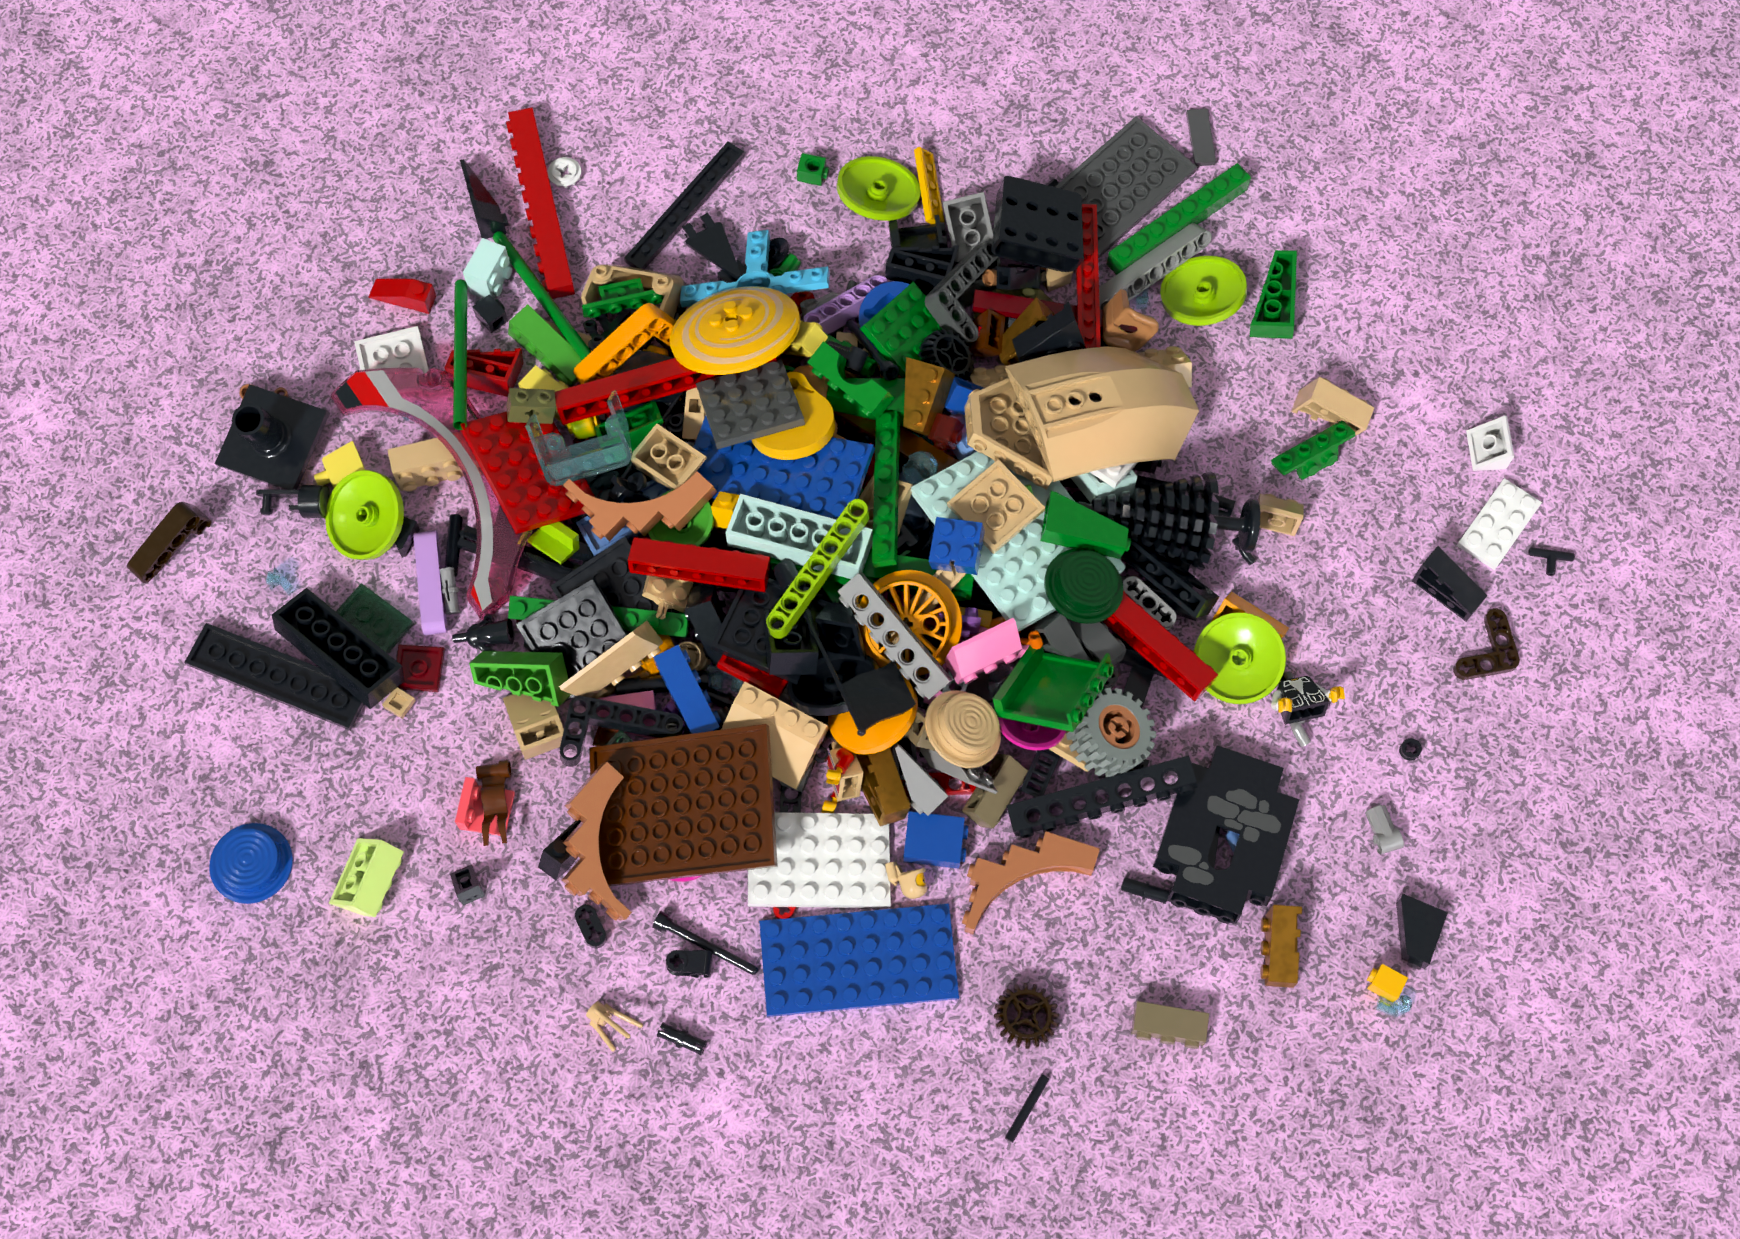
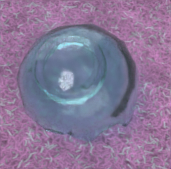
M918 451L909 455L908 462L902 466L904 479L914 486L937 474L938 464L931 453L926 451Z

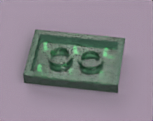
M362 583L336 611L387 654L414 625L411 619Z

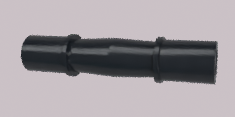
M707 670L697 671L701 682L698 683L700 688L707 689L709 687ZM661 675L643 678L640 676L624 678L615 685L616 695L652 690L654 693L669 692Z

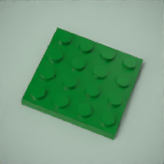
M914 282L860 328L887 361H893L898 366L899 375L902 378H905L906 357L920 361L922 358L918 356L920 352L919 347L923 343L924 338L936 330H942L925 305L926 296Z

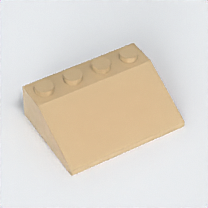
M645 621L559 687L562 691L575 696H594L597 699L607 691L604 687L612 683L615 686L625 678L623 673L628 669L633 672L643 665L640 660L648 656L651 659L661 651L659 646L664 642L649 622Z
M744 682L721 730L761 724L769 725L772 777L797 790L829 727L753 685Z

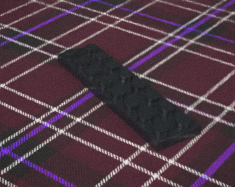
M208 623L204 625L184 662L187 666L350 731L364 706L360 700L321 668Z

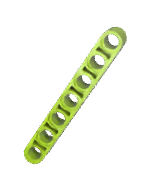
M854 499L848 503L768 615L766 624L770 635L774 638L781 639L788 635L867 524L869 512L868 506L863 500ZM856 510H862L863 514L860 516L853 515V512ZM844 528H848L851 530L846 535L839 533L840 530ZM829 547L837 548V551L834 553L826 552ZM817 565L824 566V569L820 572L813 571V568ZM803 584L811 585L806 591L799 589ZM791 602L798 604L795 609H786V606ZM777 621L784 623L779 629L772 627Z

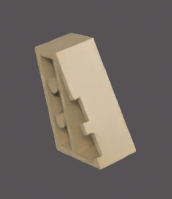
M1318 377L1299 390L1291 412L1297 414L1298 410L1310 414V419L1317 421V418H1321L1331 422L1330 426L1340 421H1345L1355 431V435H1358L1367 429L1374 407L1365 400L1351 395L1347 390L1335 386L1328 379Z

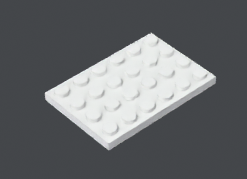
M774 812L778 867L748 870V907L890 908V882L885 867L886 863H890L889 824L879 826L874 814Z

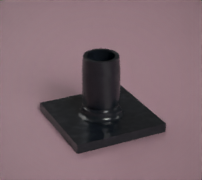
M249 384L240 407L233 413L232 425L215 461V465L284 490H297L330 413L327 410Z

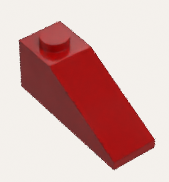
M376 279L368 297L429 314L436 299V293L432 284L415 279Z

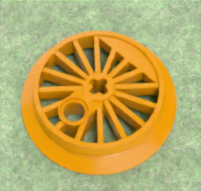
M901 570L881 577L873 584L881 595L888 589L890 590L898 611L891 604L890 606L903 621H906L908 618L909 622H913V626L909 628L933 653V657L942 666L951 648L958 645L962 632L961 610L952 591L935 576L917 570ZM904 585V608L895 586ZM909 585H914L919 588L910 609ZM925 589L930 592L932 596L915 611L923 590ZM864 595L859 604L863 608L868 606L869 600L867 596ZM935 598L941 605L940 608L928 613H922ZM942 611L944 612L945 621H942V618L940 617V615H938V613ZM875 613L873 621L876 625L881 626L883 622H880V616L883 617V615ZM928 617L934 618L937 623L934 630H929L925 625ZM858 622L866 655L873 658L880 668L890 663L891 660L883 654L886 648L882 646L880 649V643L877 644L870 637V629ZM942 626H946L944 636L937 633ZM896 632L889 639L891 643L899 637L898 633ZM922 634L941 640L939 648L936 649ZM905 649V660L911 662L910 649ZM895 660L898 669H900L901 666ZM920 667L918 670L919 676L930 673L926 667Z

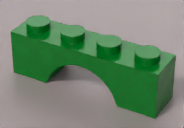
M823 341L807 362L813 367L811 372L820 379L825 376L829 379L827 384L835 391L841 389L845 392L843 397L852 404L858 402L861 405L859 410L870 417L873 414L879 419L895 397L873 379L858 385L848 383L845 377L847 359Z

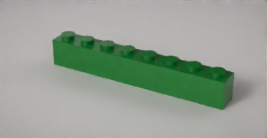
M1238 163L1112 249L1108 254L1107 266L1117 275L1189 224L1195 223L1198 225L1247 191L1251 176Z

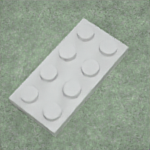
M1504 478L1456 546L1495 570L1542 502Z

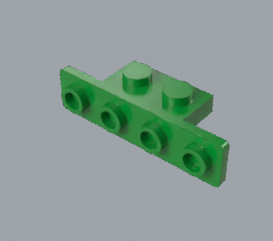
M641 278L598 287L601 301L583 304L582 313L584 318H596L604 313H618L627 308L638 309L646 303H662L664 295L656 294L653 290L644 291Z
M1340 421L1271 459V464L1282 475L1297 469L1298 477L1304 480L1338 461V446L1355 437V431L1345 421Z

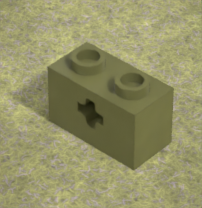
M510 388L506 404L508 422L552 424L556 410L555 390Z

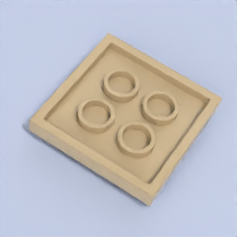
M999 459L947 502V506L960 520L983 523L985 529L983 544L993 554L1045 511V506Z

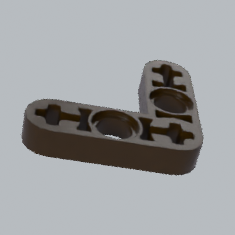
M1493 608L1484 617V624L1493 652L1459 659L1453 667V672L1457 678L1469 680L1514 671L1519 665L1520 658L1507 616L1501 609ZM1493 615L1495 618H1500L1497 625L1495 621L1490 620ZM1496 636H1504L1507 639V645H1499L1496 641ZM1506 654L1509 660H1513L1510 666L1508 662L1503 661L1506 658ZM1482 660L1489 661L1492 669L1484 670L1480 662ZM1462 664L1466 668L1472 667L1475 664V668L1469 669L1467 674H1465L1464 670L1459 669Z

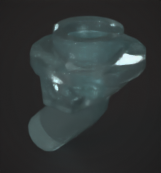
M274 567L273 571H268L266 584L270 585V590L281 585L288 596L296 591L288 579L279 573L277 568Z

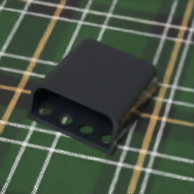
M1005 176L996 195L992 253L1002 258L1055 271H1074L1084 260L1081 195L1077 192L1012 176Z

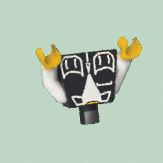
M1288 671L1283 674L1277 690L1273 693L1271 708L1281 713L1285 725L1323 717L1326 714L1329 701L1335 703L1338 699H1345L1344 687L1335 686L1330 688V690H1326L1314 683L1309 676L1295 678L1292 672Z

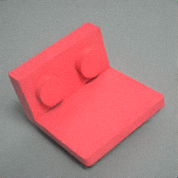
M465 777L455 823L459 830L482 833V822L484 820L481 800L482 786L477 784L475 778ZM505 789L508 810L506 820L507 832L515 792ZM495 815L494 820L490 824L489 834L500 836L497 815Z

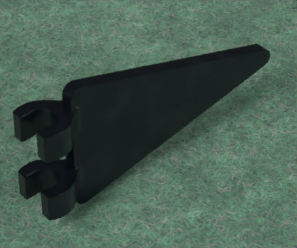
M706 213L700 216L704 222L702 224L704 230L696 233L690 223L682 226L686 232L684 236L687 238L685 243L688 247L734 278L739 279L741 277V272L721 222L714 223L711 216Z

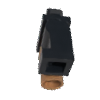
M1008 264V266H998L997 271L995 269L985 270L982 280L985 286L997 285V289L1040 288V283L1046 281L1045 269H1040V266Z

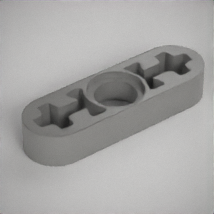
M1135 576L1127 577L1123 581V591L1126 592L1128 597L1136 604L1141 605L1166 630L1174 626L1176 621L1175 611L1144 582ZM1133 584H1136V585H1137L1136 591H1134V590L1128 591V590H1127L1128 587H1129V585H1131V586H1132ZM1144 591L1145 593H1143L1140 596L1139 600H1137L1136 598L1138 596V593L1141 594V592ZM1145 598H1152L1155 601V606L1150 609L1146 608L1142 601ZM1159 606L1161 607L1159 612L1163 616H1166L1167 614L1170 616V623L1168 621H1165L1163 623L1161 621L1162 616L1158 612L1156 613V615H1153V613L1157 611Z

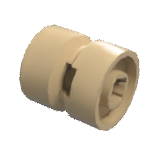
M683 642L679 644L681 651L685 649L691 659V662L688 663L691 671H703L709 667L711 660L706 658L702 643Z

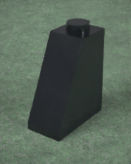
M1402 894L1396 901L1401 958L1407 961V965L1411 968L1425 969L1431 962L1448 912Z

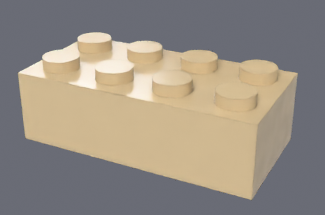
M462 432L454 433L453 435L464 447L481 474L482 470ZM443 436L387 449L392 473L400 491L410 492L420 486H435L440 481H456L461 476L468 475L458 454Z

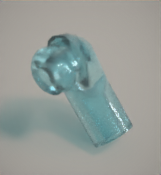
M1408 995L1400 996V999L1393 1003L1379 998L1375 1010L1393 1017H1399L1410 1011L1412 1000Z

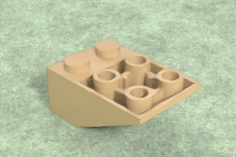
M512 694L503 698L525 760L560 747L564 728L557 709L554 705H551V702L532 700L531 696L524 694L521 696Z

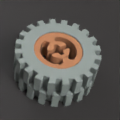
M1105 688L1097 695L1093 706L1087 710L1083 721L1078 724L1074 732L1066 734L1067 740L1073 741V744L1069 746L1071 752L1076 750L1079 754L1075 757L1078 762L1084 760L1086 762L1084 768L1088 771L1095 768L1094 774L1098 776L1105 773L1106 777H1111L1128 772L1143 762L1151 754L1149 751L1154 748L1155 743L1151 740L1156 738V731H1151L1150 729L1155 725L1153 719L1148 720L1149 710L1147 708L1142 710L1140 705L1143 702L1139 698L1133 701V694L1130 692L1122 695V689L1116 688L1111 691V688ZM1104 718H1110V719H1111L1110 721H1108L1106 724L1103 725ZM1124 737L1123 744L1117 743L1118 740Z

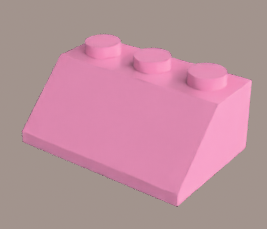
M1011 618L951 648L944 662L957 685L962 682L969 684L978 678V674L982 672L989 674L998 668L997 665L1003 662L1009 664L1018 659L1017 655L1022 650L1015 619Z

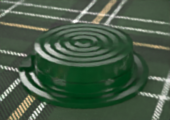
M1077 548L1064 551L1051 561L1046 570L1044 587L1050 603L1061 615L1074 622L1083 624L1099 623L1112 616L1121 604L1123 598L1121 576L1109 559L1094 550Z

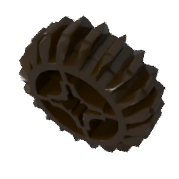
M1027 983L1023 984V990H1020L1018 984H1015L1013 987L1015 993L1010 989H1006L1005 994L1007 997L1000 995L999 1001L1002 1004L995 1005V1009L1000 1013H995L994 1019L1001 1020L995 1024L996 1029L1004 1027L1000 1032V1036L1004 1037L1009 1034L1008 1044L1012 1043L1013 1039H1016V1048L1020 1047L1021 1041L1025 1042V1049L1030 1048L1031 1041H1033L1035 1048H1038L1040 1045L1038 1039L1044 1044L1047 1043L1048 1038L1046 1035L1053 1037L1055 1032L1051 1028L1058 1027V1023L1052 1020L1059 1018V1013L1052 1012L1058 1005L1057 1003L1049 1004L1053 996L1048 995L1045 998L1046 989H1041L1040 993L1036 992V984H1033L1032 990H1028ZM1019 998H1031L1038 1003L1026 1005L1022 1000L1019 1001ZM1012 1003L1017 1012V1017L1009 1024L1007 1008ZM1044 1008L1046 1024L1041 1029L1038 1025L1039 1022L1036 1019V1014ZM1021 1011H1024L1026 1014L1033 1011L1030 1017L1032 1021L1028 1018L1020 1020L1023 1015ZM1026 1026L1031 1031H1034V1034H1022L1015 1029Z

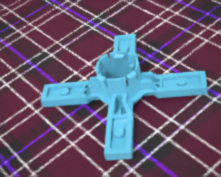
M769 231L748 232L745 257L746 273L737 282L726 283L724 281L682 286L680 303L682 307H690L712 294L738 287H766L778 290L784 294L829 288L830 271L827 266L785 272L782 276L774 277L768 273Z

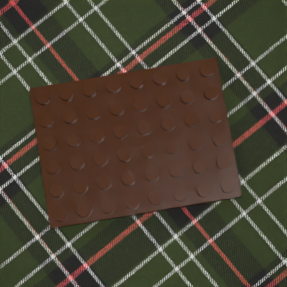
M753 725L589 748L590 776L602 763L608 762L624 777L606 804L599 829L600 862L608 886L778 867L769 725Z

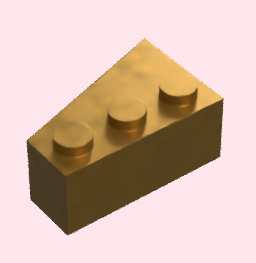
M906 357L904 427L916 433L934 438L955 377L954 373L943 367Z
M890 747L874 754H857L856 757L863 770L861 789L879 826L905 819L910 809V802L905 794Z

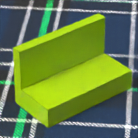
M556 522L540 527L527 539V542L559 564H562L579 549V534L561 522Z

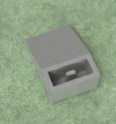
M919 749L930 767L994 794L998 792L993 785V778L984 771L982 766L962 768L946 761L936 750Z

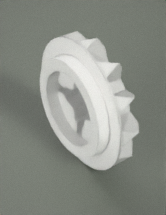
M568 157L554 160L548 168V177L551 183L556 184L557 187L564 186L567 188L569 185L575 186L576 181L580 180L582 173L579 163ZM568 169L569 175L562 177L561 172H565Z

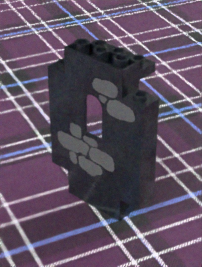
M1217 745L1208 768L1191 762L1198 788H1194V791L1189 794H1175L1153 867L1164 874L1175 875L1167 899L1174 906L1192 909L1199 915L1215 917L1222 923L1237 924L1246 900H1249L1253 905L1266 907L1270 902L1300 799L1277 792L1283 767ZM1216 827L1239 834L1231 864L1224 870L1213 868L1208 861V854Z

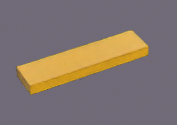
M917 147L914 149L925 222L935 224V215H939L940 222H944L945 225L933 153Z

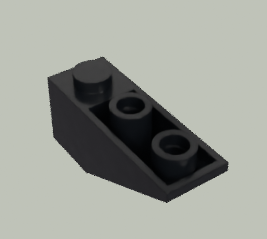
M580 820L572 823L542 852L538 868L555 881L577 860V858H574L566 851L567 846L563 842L581 823Z

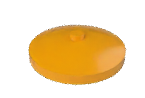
M902 675L916 703L915 706L902 715L875 724L866 730L864 736L857 734L858 729L849 711L828 716L830 732L840 746L852 753L865 755L881 752L897 743L912 726L918 709L917 694L909 680Z

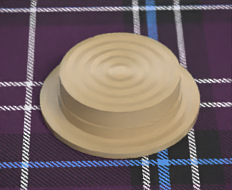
M953 690L940 694L930 703L925 715L926 733L933 748L941 757L951 764L962 768L981 767L994 758L1000 747L1001 732L997 714L986 700L975 694Z

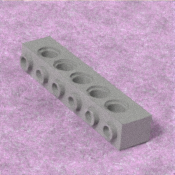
M863 572L858 573L838 590V593L841 595L839 599L843 605L854 610L856 613L854 615L855 619L862 626L866 625L870 629V637L877 644L881 643L886 648L884 651L886 656L892 662L896 660L901 666L899 669L901 674L907 680L912 679L917 685L914 687L922 698L927 697L928 700L931 699L953 680ZM860 595L867 596L869 600L866 608L858 604ZM875 613H880L884 617V622L881 626L876 625L873 621ZM890 631H896L899 635V641L896 644L891 643L888 639ZM905 649H911L914 652L913 661L909 662L904 659L903 652ZM920 667H926L929 670L930 676L928 679L925 680L919 677L918 670Z

